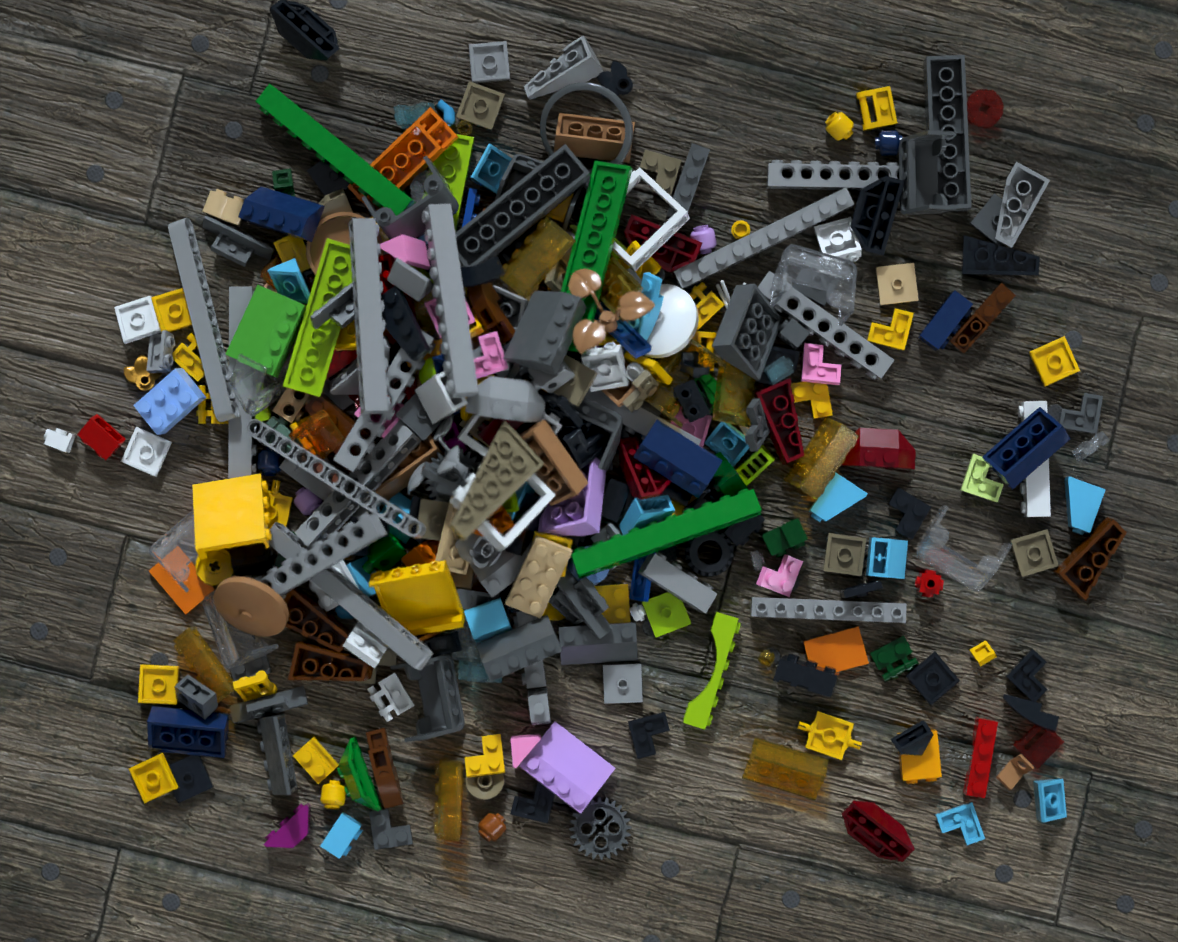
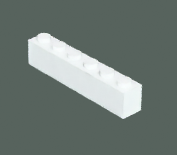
M1047 401L1021 402V406H1018V417H1021V422L1039 407L1047 412ZM1049 458L1026 477L1023 483H1020V492L1024 496V502H1021V513H1024V517L1051 516Z

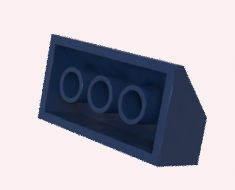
M259 187L244 200L238 218L257 226L312 242L325 206L265 187Z
M1039 407L982 458L997 476L1013 490L1067 443L1070 437L1063 425Z
M658 419L633 456L636 460L698 499L723 461Z
M152 706L147 721L149 751L225 758L229 714L213 712L204 719L192 710Z

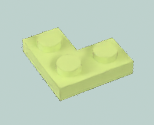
M972 454L960 490L998 503L1004 484L987 479L986 475L989 465L981 456Z

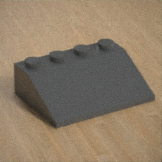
M755 283L735 286L712 347L723 360L753 379L760 380L778 333V328L783 319Z
M534 291L503 359L557 375L573 339V330L581 321L587 308L582 298L565 292Z
M285 714L259 718L260 722H257L259 734L262 733L263 741L260 742L262 753L265 752L266 754L264 767L266 772L269 771L270 779H267L269 791L272 790L273 795H290L298 787Z

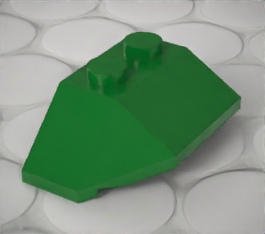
M356 736L349 740L339 762L340 767L337 768L341 779H345L346 786L344 787L348 797L351 796L353 801L375 811H380L382 809L380 800Z

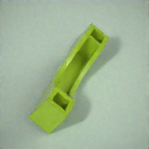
M715 612L710 629L716 648L714 671L705 689L688 703L683 723L701 729H706V725L710 726L713 718L710 712L712 707H716L719 698L716 696L717 689L722 688L724 678H721L723 670L727 671L730 661L727 659V656L734 649L735 641H732L734 633L738 634L741 623L738 622V618Z

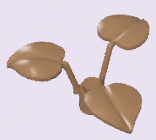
M589 269L575 271L569 281L571 294L585 298L591 293L601 313L599 321L595 320L592 323L590 320L585 319L575 326L573 340L580 354H583L587 350L598 346L604 340L606 332L616 330L619 313L623 320H636L649 313L655 307L654 302L640 292L631 291L621 297L619 301L621 307L617 308L614 315L611 311L603 310L594 293L602 285L600 276Z

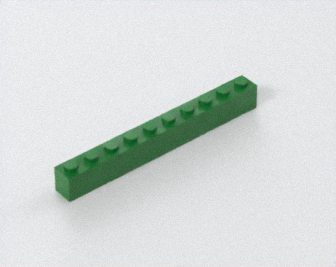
M270 83L255 101L260 105L258 109L268 116L270 113L274 116L273 121L280 127L285 125L288 128L287 133L295 139L297 136L303 140L301 144L308 150L313 148L316 151L315 155L323 162L325 160L329 161L331 169L336 173L341 171L345 175L343 178L351 185L357 184L359 192L366 197L368 194L373 197L372 202L379 208H382V206L390 208L397 216L416 203Z
M743 489L737 492L738 495L732 497L730 495L723 496L719 499L720 501L712 503V501L706 502L701 505V508L696 510L690 508L683 511V514L679 516L675 514L667 516L665 521L659 523L653 521L648 523L645 528H633L628 531V534L622 536L621 534H616L610 537L608 541L603 542L600 540L594 542L591 547L586 549L584 547L577 548L571 554V559L578 578L582 579L585 576L599 573L759 516L762 509L754 489Z

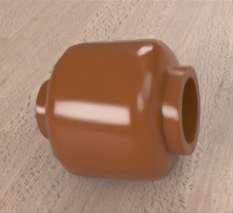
M488 813L479 822L478 833L488 842L497 841L506 831L505 818L499 813L496 815Z

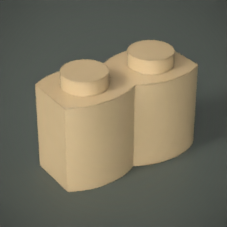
M216 189V191L210 190L202 212L240 227L242 219L238 218L244 199L234 196V198L227 197V193Z

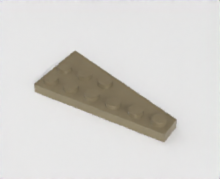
M505 420L498 429L450 524L451 529L462 541L474 532L544 465L543 461Z

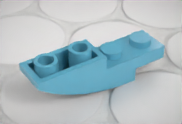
M650 272L643 273L640 293L654 302L655 307L641 318L628 321V324L646 341L655 326L664 296L659 294L662 279Z

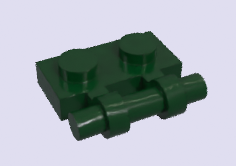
M904 635L869 653L878 670L886 667L888 672L882 675L885 682L890 679L894 680L898 678V675L905 671L909 672L913 670V667L919 665L916 657L910 661L908 660L907 655L913 653ZM901 659L903 664L893 669L891 664Z

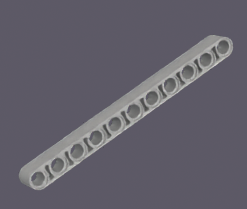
M184 218L170 223L168 230L214 413L217 420L222 423L239 417L240 409L194 227L189 218Z
M257 419L248 421L246 431L250 436L373 514L376 513L378 517L406 535L416 539L425 535L426 527L418 519L266 423ZM259 424V432L254 433V427ZM275 434V441L273 443H270V436ZM288 444H291V451L289 453H286L285 447ZM307 454V461L301 463V456ZM319 464H322L323 470L320 473H317V466ZM335 474H338L339 480L336 483H333L332 477ZM354 484L355 490L349 493V485ZM370 494L371 500L365 504L364 496ZM386 504L387 510L381 514L380 506ZM402 514L403 520L397 524L396 516ZM418 524L419 530L416 534H413L411 531L412 526Z
M275 522L271 527L272 540H269V545L285 559L292 558L294 560L297 558L296 554L304 549L310 550L299 537L283 524ZM314 555L313 559L317 563V557ZM299 564L298 568L302 572V567ZM333 566L310 579L413 668L422 670L433 655L427 646Z

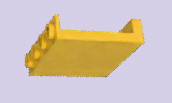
M261 473L192 485L195 549L200 559L208 558L207 551L264 542L265 547L269 548V540H272L270 528H268V524L271 523L270 515L266 509L269 508V499L265 492H268V484L266 480H263Z
M446 560L371 573L369 587H374L382 609L414 636L464 627L466 616Z

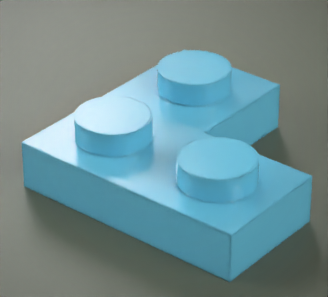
M972 802L935 814L941 833L960 827L966 845L985 839Z

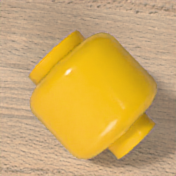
M834 112L825 122L827 124L826 131L837 141L843 138L847 140L853 134L854 123L843 112Z
M330 780L329 784L322 786L320 802L324 804V808L339 809L340 806L345 804V787L341 785L340 781Z

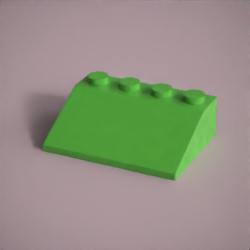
M257 285L225 355L278 378L300 330L306 306Z

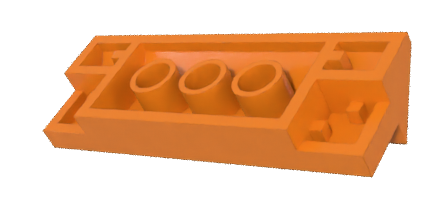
M430 107L370 165L403 191L428 167L423 157L427 156L434 162L459 137ZM355 183L353 185L349 184L347 187L366 206L362 200L364 195L357 190L359 186ZM368 194V196L366 197V198H368L371 202H372V200L374 199V198L371 197L369 194ZM373 203L376 210H379L380 208Z

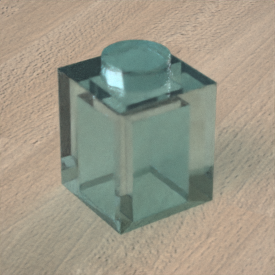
M783 356L765 367L764 372L772 385L794 373V365L789 357L786 359Z

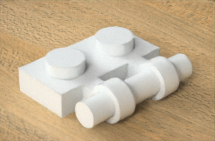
M396 673L378 682L382 690L377 692L374 685L367 689L371 695V701L375 702L380 710V716H383L386 722L393 719L390 711L393 709L397 715H400L415 706ZM384 694L390 702V705L387 707L381 699V696Z

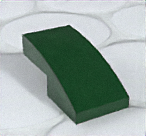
M291 168L272 171L274 190L296 197Z

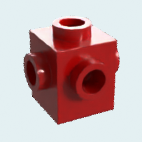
M925 569V573H919V576H916L915 588H917V592H922V596L933 598L934 594L939 595V591L943 590L944 580L941 579V575H936L937 571ZM929 580L933 581V587H928L927 582Z

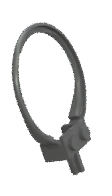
M579 82L567 85L551 96L543 109L540 120L541 139L549 157L554 153L546 136V121L550 109L560 97L569 92L590 90L610 99L623 117L625 138L622 149L616 159L607 162L623 165L622 163L632 145L633 124L627 107L614 92L595 83ZM593 168L588 169V172L590 173V176H591V173H592V169H593ZM589 181L584 184V187H585V189H586V192H587V188H588Z

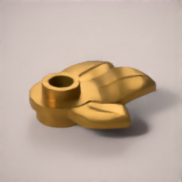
M145 355L137 357L134 367H124V375L128 382L136 384L137 388L141 391L151 390L155 385V381L162 375V373H149L146 371L148 357ZM143 379L149 380L146 384L142 383Z

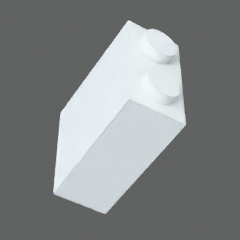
M445 372L435 375L415 389L432 424L449 417L468 404L465 397L450 398V392L446 388L448 377Z

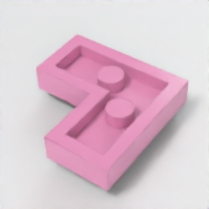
M497 331L479 336L478 340L483 356L474 359L477 379L509 369L506 360L503 359L504 352Z
M804 343L801 382L840 385L841 365L822 363L824 345Z
M784 554L778 572L763 566L756 584L790 597L803 561Z

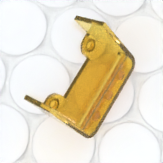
M693 339L681 351L668 357L659 358L656 361L673 380L670 385L656 381L658 383L656 392L644 400L679 427H682L683 424L674 416L678 414L680 404L674 397L673 388L692 378L689 377L688 373L680 371L681 353L687 351L699 352L698 363L708 366L709 370L713 368L715 363L725 369L728 367L713 352Z

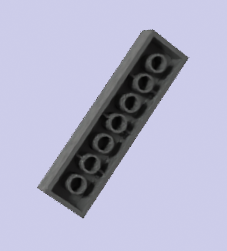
M965 55L926 56L923 60L926 131L955 132V136L945 138L946 150L942 155L938 156V194L945 196L948 202L947 205L956 206V210L949 212L969 211L971 209Z
M566 144L455 233L459 261L464 267L479 265L498 255L590 180V173Z

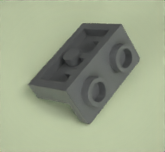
M265 650L228 662L234 681H238L242 677L255 676L260 670L265 671L267 675L272 672Z

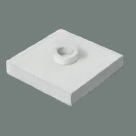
M151 296L114 307L125 344L161 333Z
M136 427L121 462L157 477L172 442Z

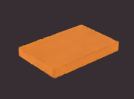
M179 546L149 570L185 615L216 590L213 586L207 585L196 575L195 564Z
M859 626L803 641L807 659L817 662V666L823 668L830 666L835 668L836 672L869 664Z

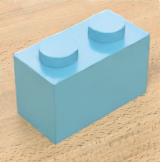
M342 812L324 839L321 847L339 859L342 855L347 856L352 848L349 844L353 839L357 840L363 831L360 829L362 824L345 812Z

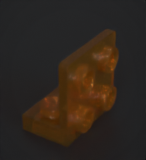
M324 409L307 418L289 434L292 441L299 437L301 440L307 437L322 459L326 458L345 441L344 436Z

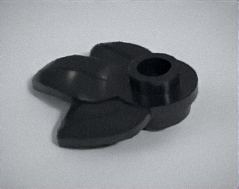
M612 61L611 71L601 72L597 76L598 82L617 96L619 94H629L633 89V82L627 76L626 67L617 61ZM623 82L627 84L625 89L620 87V84Z

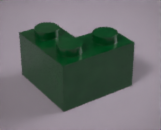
M717 453L715 456L723 461L710 482H714L712 486L718 494L722 493L719 497L721 498L726 495L732 497L738 495L737 492L748 489L738 472L722 453Z
M798 518L761 535L770 556L775 555L776 558L786 554L785 549L791 547L793 549L800 548L806 545L804 541L808 540Z

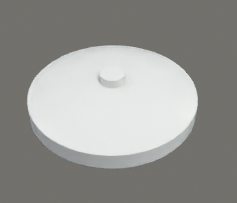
M661 284L659 294L664 296L655 326L647 339V342L652 346L651 352L644 356L651 358L671 356L686 347L695 335L699 321L697 306L691 296L678 286Z

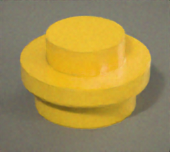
M743 220L736 221L732 225L731 233L736 239H741L750 234V226Z

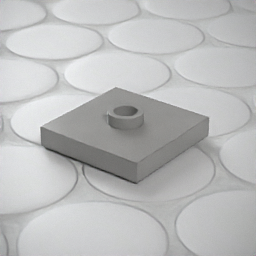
M507 41L469 44L473 83L510 80Z
M641 663L603 665L604 704L643 702Z

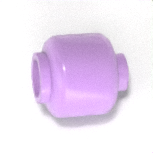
M708 225L693 228L694 231L691 232L690 238L703 243L700 253H711V249L717 245L714 229L709 228Z
M304 487L295 494L294 504L306 516H311L313 511L323 503L321 498Z

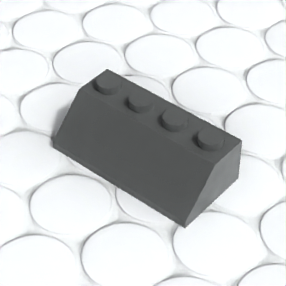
M548 615L476 645L490 682L562 651Z
M636 622L612 623L610 625L613 630L599 640L587 625L559 627V641L562 648L560 652L561 665L638 660Z

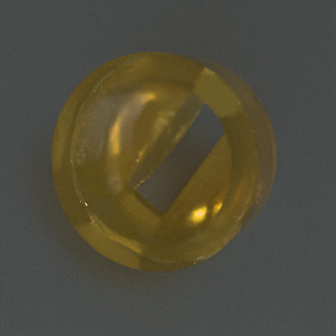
M462 120L457 124V131L460 135L468 136L472 132V125L470 122ZM468 124L469 127H466L460 131L459 128Z
M769 650L762 651L758 656V661L767 667H770L775 659L774 653H770Z

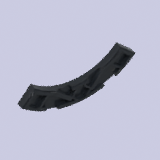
M495 256L476 266L460 267L463 287H476L477 285L487 284L506 273L498 257Z

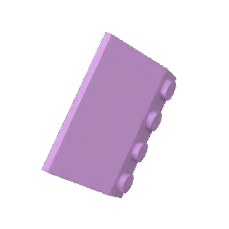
M597 457L580 469L589 483L576 496L553 506L549 503L547 504L540 517L538 532L557 536H587L599 533L606 470L598 468L600 460Z
M555 721L519 765L522 770L579 814L583 812L616 769Z

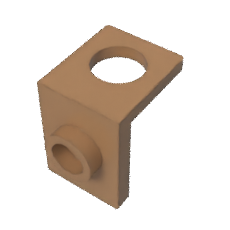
M1020 754L1009 760L996 778L1010 791L1024 774L1034 769V766ZM1018 761L1023 762L1027 768L1022 767Z

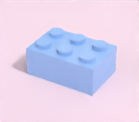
M176 368L133 406L156 435L166 434L207 397L183 368Z

